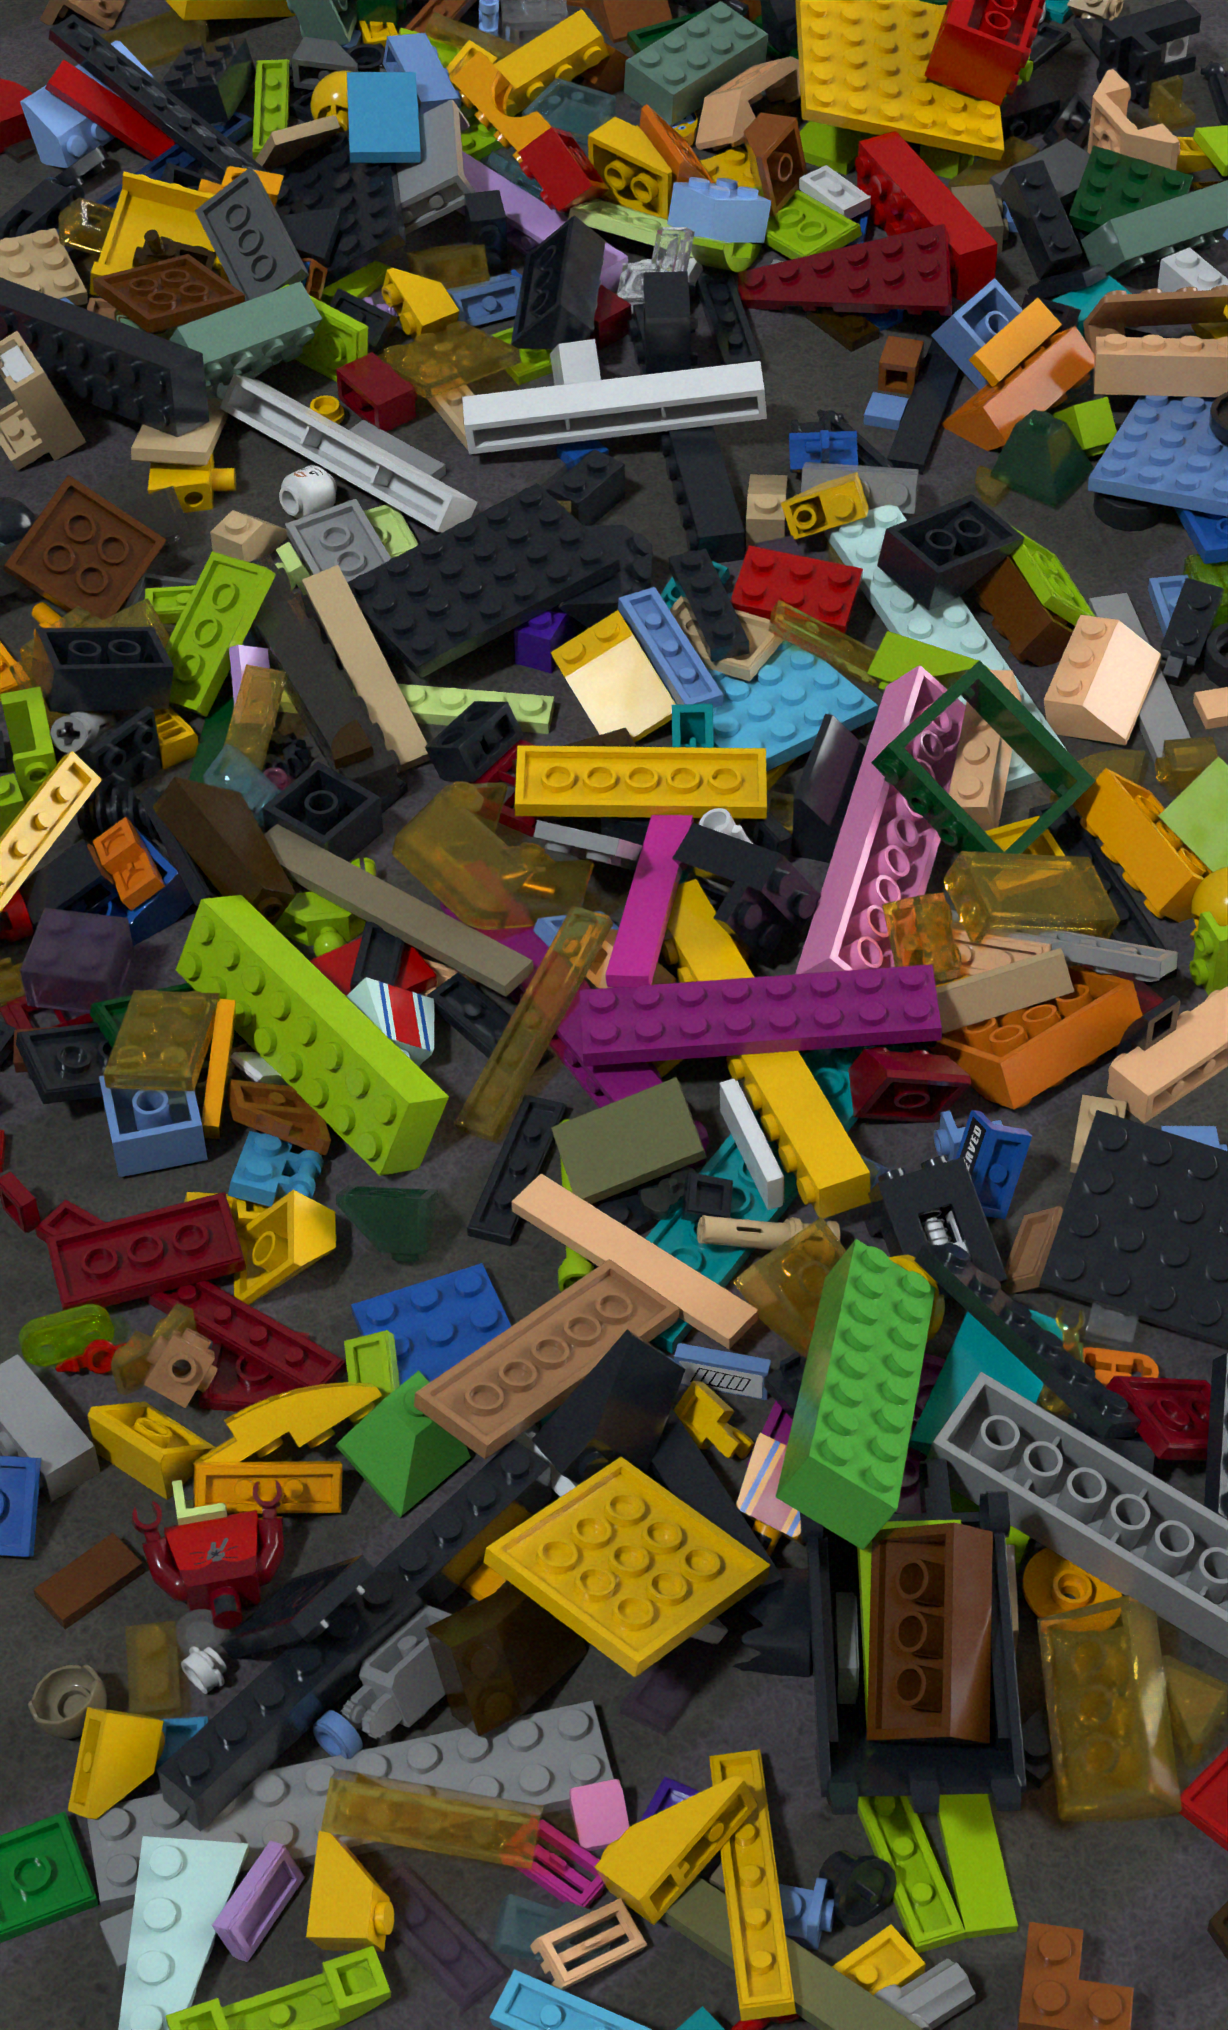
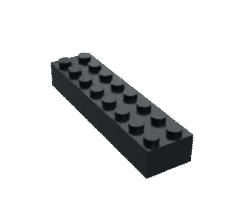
M0 277V341L18 331L55 390L175 437H180L210 422L203 353Z

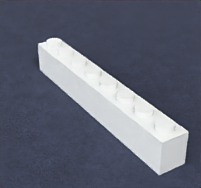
M760 361L462 397L464 427L469 455L767 419L765 389Z
M233 374L220 409L437 532L443 533L458 523L471 518L478 503L477 501L259 380Z

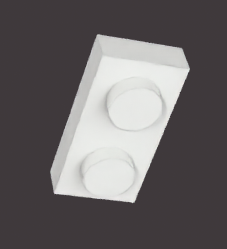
M827 165L799 179V189L849 219L869 210L871 207V197Z

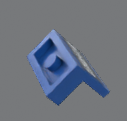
M971 1110L955 1159L964 1157L984 1215L986 1217L1006 1219L1032 1135L1026 1129L993 1124L981 1111Z

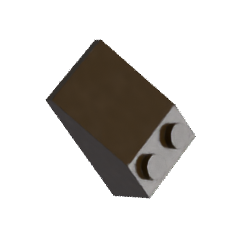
M513 1584L425 1628L452 1716L478 1737L524 1714L587 1653L583 1638Z

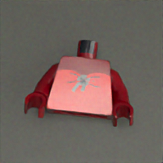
M276 1480V1497L268 1502L260 1498V1482L257 1481L253 1486V1498L262 1507L263 1517L258 1518L257 1510L232 1514L218 1519L165 1527V1536L160 1537L158 1530L162 1519L160 1506L152 1501L151 1505L156 1515V1520L147 1525L139 1521L135 1507L132 1513V1525L138 1532L144 1533L146 1542L142 1543L154 1583L173 1600L186 1602L191 1615L199 1617L211 1614L214 1626L219 1629H231L238 1626L243 1619L241 1608L255 1606L261 1601V1587L272 1581L284 1558L283 1519L281 1516H277V1508L284 1501L285 1494L279 1482Z

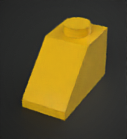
M87 1707L67 1811L85 1818L97 1819L150 1777L155 1771L156 1761L160 1759L164 1750L165 1735L162 1730L164 1721L141 1714Z
M319 1830L306 1938L322 1950L358 1951L374 1945L375 1951L384 1952L386 1935L391 1934L394 1925V1909L389 1896L342 1841L330 1831Z

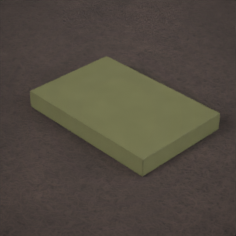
M677 1077L551 1127L573 1194L589 1204L707 1158Z

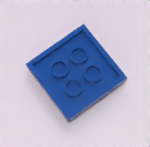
M483 1263L351 1304L352 1315L361 1336L385 1330L394 1334L400 1385L418 1370L430 1383L511 1327Z

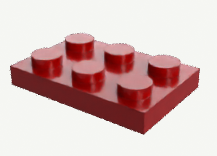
M749 545L730 601L733 608L738 611L790 626L845 637L862 582L863 568Z

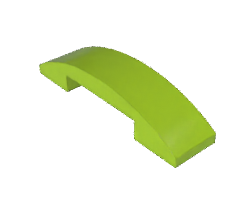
M690 236L689 241L692 255L699 264L734 272H741L749 268L762 247V244L725 242L701 236Z
M373 1945L323 1962V1973L224 2007H221L219 1999L216 1998L166 2015V2021L169 2030H334L391 1998V1991Z

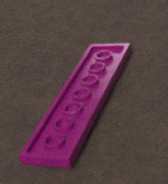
M932 964L655 984L651 986L644 985L638 988L614 987L579 990L584 1066L942 1040V1025Z

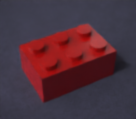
M550 127L518 152L523 160L519 163L521 169L531 181L535 179L543 188L540 196L551 210L556 209L559 212L570 213V208L598 199L610 190L571 132Z

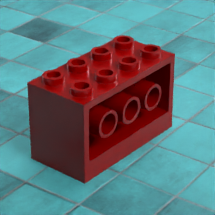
M948 0L924 76L1001 106L1006 94L1012 96L1019 80L1018 74L1021 68H1025L1032 50L1031 45L1037 33L1036 28L1043 13L1042 8L1046 0Z

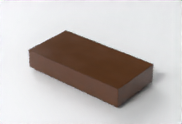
M111 1533L33 1590L38 1602L66 1630L142 1575L144 1567L137 1556L114 1533Z

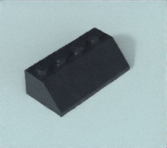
M575 215L526 255L511 345L516 349L554 350L561 343L587 340L594 330L595 326L593 323L595 310L598 306L597 296L601 284L600 276L604 263L603 255L606 241Z

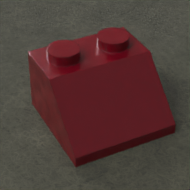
M885 1047L864 1049L848 1069L854 1117L925 1123L938 1122L940 1120V1113L948 1111L971 1084L970 1075L948 1056L932 1055L924 1050L907 1053L889 1051Z

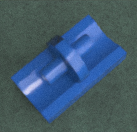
M820 430V432L789 433L790 473H802L805 462L858 465L857 431L828 432V430Z

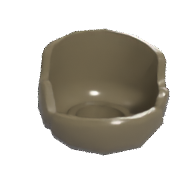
M66 1665L51 1670L36 1685L28 1707L35 1723L42 1731L49 1736L69 1740L82 1735L87 1707L106 1709L107 1694L105 1685L89 1665L82 1667L79 1665Z

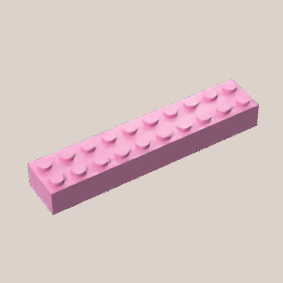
M921 665L893 681L885 688L821 890V897L817 903L795 974L903 967L905 964L941 838L938 832L922 815L913 811L901 793L892 784L884 780L885 777L871 762L890 742L948 690ZM959 699L953 702L905 747L948 794L966 707Z

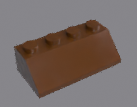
M1009 554L970 587L978 594L975 600L986 612L992 614L994 617L991 622L993 627L1002 636L1009 639L1011 644L1008 646V649L1019 661L1025 663L1029 660L1039 667L1058 663L1061 661L1075 626L1041 604Z
M953 1522L880 1529L872 1539L867 1741L930 1745L990 1744L992 1531Z

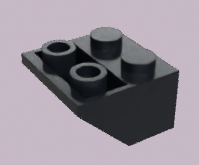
M147 706L126 716L97 737L93 743L75 753L102 779L97 787L102 788L105 799L110 798L113 787H118L121 799H125L129 787L135 788L146 779L153 778L159 769L162 768L154 709ZM96 788L88 797L89 799H93Z

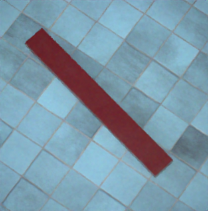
M65 1199L35 1227L37 1237L46 1242L48 1237L106 1222ZM208 1281L140 1298L211 1341L218 1340L222 1343L223 1348L239 1357L241 1355L244 1356L247 1362L264 1372L267 1370L271 1376L286 1385L293 1386L294 1389L337 1383L347 1372L345 1360Z

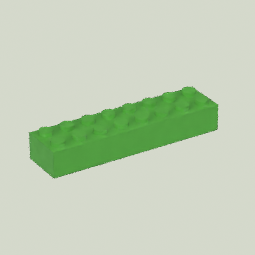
M855 1239L825 1277L776 1498L864 1550L898 1508L936 1288L930 1285L921 1274L907 1271L891 1261L882 1250L873 1246L869 1247Z

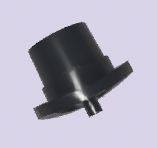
M840 1850L830 1855L823 1863L819 1872V1878L828 1879V1894L834 1898L835 1915L839 1921L848 1926L861 1925L876 1917L886 1908L894 1896L897 1885L895 1871L887 1861L875 1855L857 1858L846 1850Z

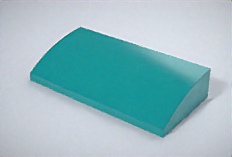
M1030 1310L1031 1318L1039 1326L1063 1340L1068 1325ZM967 1311L909 1439L908 1446L928 1456L933 1441L980 1372H983L1034 1404L1037 1402L1044 1383Z

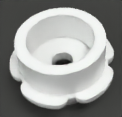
M191 1647L189 1649L190 1655L181 1662V1667L188 1679L204 1694H207L215 1686L219 1688L223 1686L225 1681L222 1674L227 1670V1667L221 1657L210 1647L203 1651H200L198 1647Z

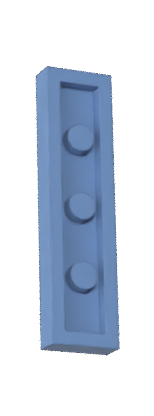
M652 587L619 597L618 610L676 703L713 704V708L722 706L723 693L656 588Z

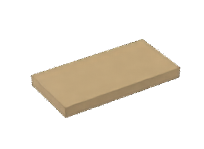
M207 398L210 422L180 437H175L142 425L131 447V460L167 464L207 465L229 416V413L220 409L223 399Z

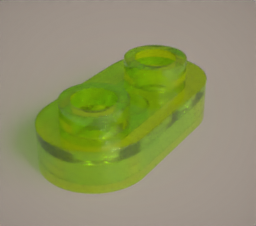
M87 1304L29 1321L22 1327L18 1341L23 1357L27 1362L35 1366H48L62 1362L75 1355L83 1354L85 1347L96 1339H105L111 1342L114 1337V1326L105 1308L95 1304Z

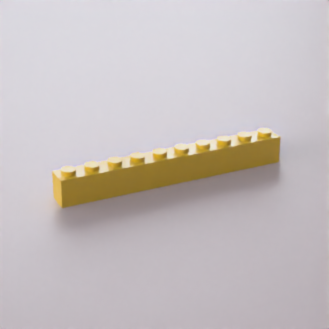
M697 879L678 885L661 947L667 964L669 966L674 964L677 968L679 983L754 977L730 935L713 918L716 911ZM799 1051L727 1056V1066L732 1078L735 1081L741 1080L744 1086V1095L751 1110H758L761 1115V1124L767 1140L777 1143L779 1157L784 1170L787 1173L793 1172L797 1178V1189L805 1205L811 1203L820 1220L870 1203L868 1195L870 1192V1171Z

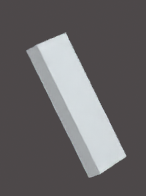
M735 1079L720 1082V1112L766 1208L771 1210L781 1207L784 1202V1176L744 1093Z

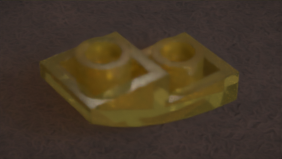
M176 1303L168 1316L162 1318L156 1324L152 1336L135 1331L126 1345L117 1349L111 1362V1370L117 1393L126 1396L145 1386L144 1377L152 1363L146 1361V1357L159 1335L167 1339L173 1328L182 1334L186 1328L197 1332L193 1309Z

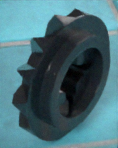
M277 730L275 735L269 736L261 733L259 740H250L248 750L244 752V761L247 770L254 777L264 781L279 782L299 775L308 765L309 752L305 740L297 739L294 732L284 736ZM270 750L283 754V760L275 754H270Z

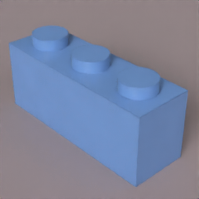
M426 33L387 36L383 65L387 72H416L418 116L453 99L459 109L461 108L460 93L454 89L448 70L443 68L438 58L437 49L431 45Z

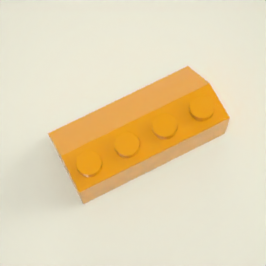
M1105 768L1095 779L1096 781L1073 803V806L1082 816L1080 824L1091 835L1099 837L1104 843L1100 847L1102 852L1111 861L1123 867L1125 871L1122 873V877L1135 890L1142 891L1146 896L1144 905L1151 913L1160 919L1167 916L1179 923L1193 918L1191 913L1193 895L1201 881L1212 871L1158 817L1165 808L1151 791Z

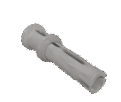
M97 711L92 713L74 712L68 716H63L52 725L50 733L52 742L55 747L63 752H76L93 743L98 736L116 724V717L113 712L100 713Z

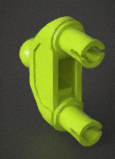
M359 858L351 862V864L361 868ZM364 858L365 871L376 876L375 862L372 859ZM288 879L291 886L293 887L292 880ZM314 892L296 893L295 898L273 926L287 937L307 946H314V953L316 957H319L356 938L364 931L366 920Z

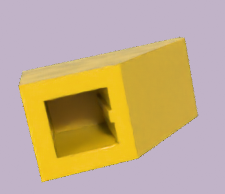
M396 268L386 270L382 287L383 299L389 307L394 308L399 316L403 331L407 335L412 336L417 346L455 331L460 310L442 283Z
M858 472L821 483L781 502L793 540L865 518L869 510Z

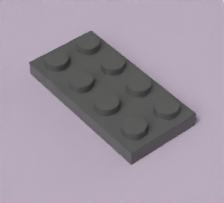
M248 168L195 210L232 286L245 294V302L276 291L287 284L292 285L300 282L309 276L258 174L251 168Z

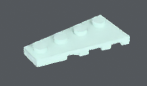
M143 1836L118 2030H169L166 2015L191 2007L205 1963L207 1964L215 1944L214 1939L217 1933L212 1924L234 1893L233 1888L249 1852L248 1843Z

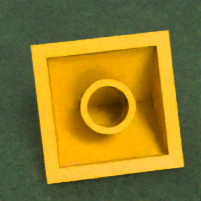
M145 1401L93 1406L88 1413L96 1454L166 1500L174 1494L172 1481L182 1480V1484H184L194 1474V1464L192 1462L216 1448Z

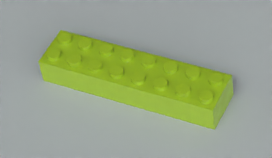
M242 895L201 899L176 971L215 1011L217 1001H220V999L235 1000V1031L271 1067L281 1074V1077L297 1091L379 1176L419 1168L449 1096Z

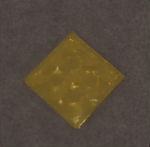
M464 321L452 322L446 326L445 330L437 333L421 334L415 338L414 342L406 345L390 346L384 350V353L377 355L384 363L390 364L393 370L405 381H409L414 386L417 394L426 399L521 363L518 348Z

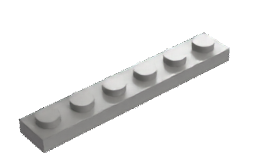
M943 908L922 916L921 933L927 934V926L935 925L1052 944L1051 951L1058 948L1062 949L1067 966H1077L1079 963L1092 965L1095 972L1103 974H1116L1119 971L1134 973V978L1137 980L1155 982L1177 969L1178 952Z

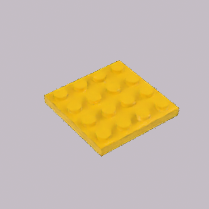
M619 1457L486 1547L484 1556L485 1564L633 1677H637L768 1580L771 1567L765 1560L622 1457Z

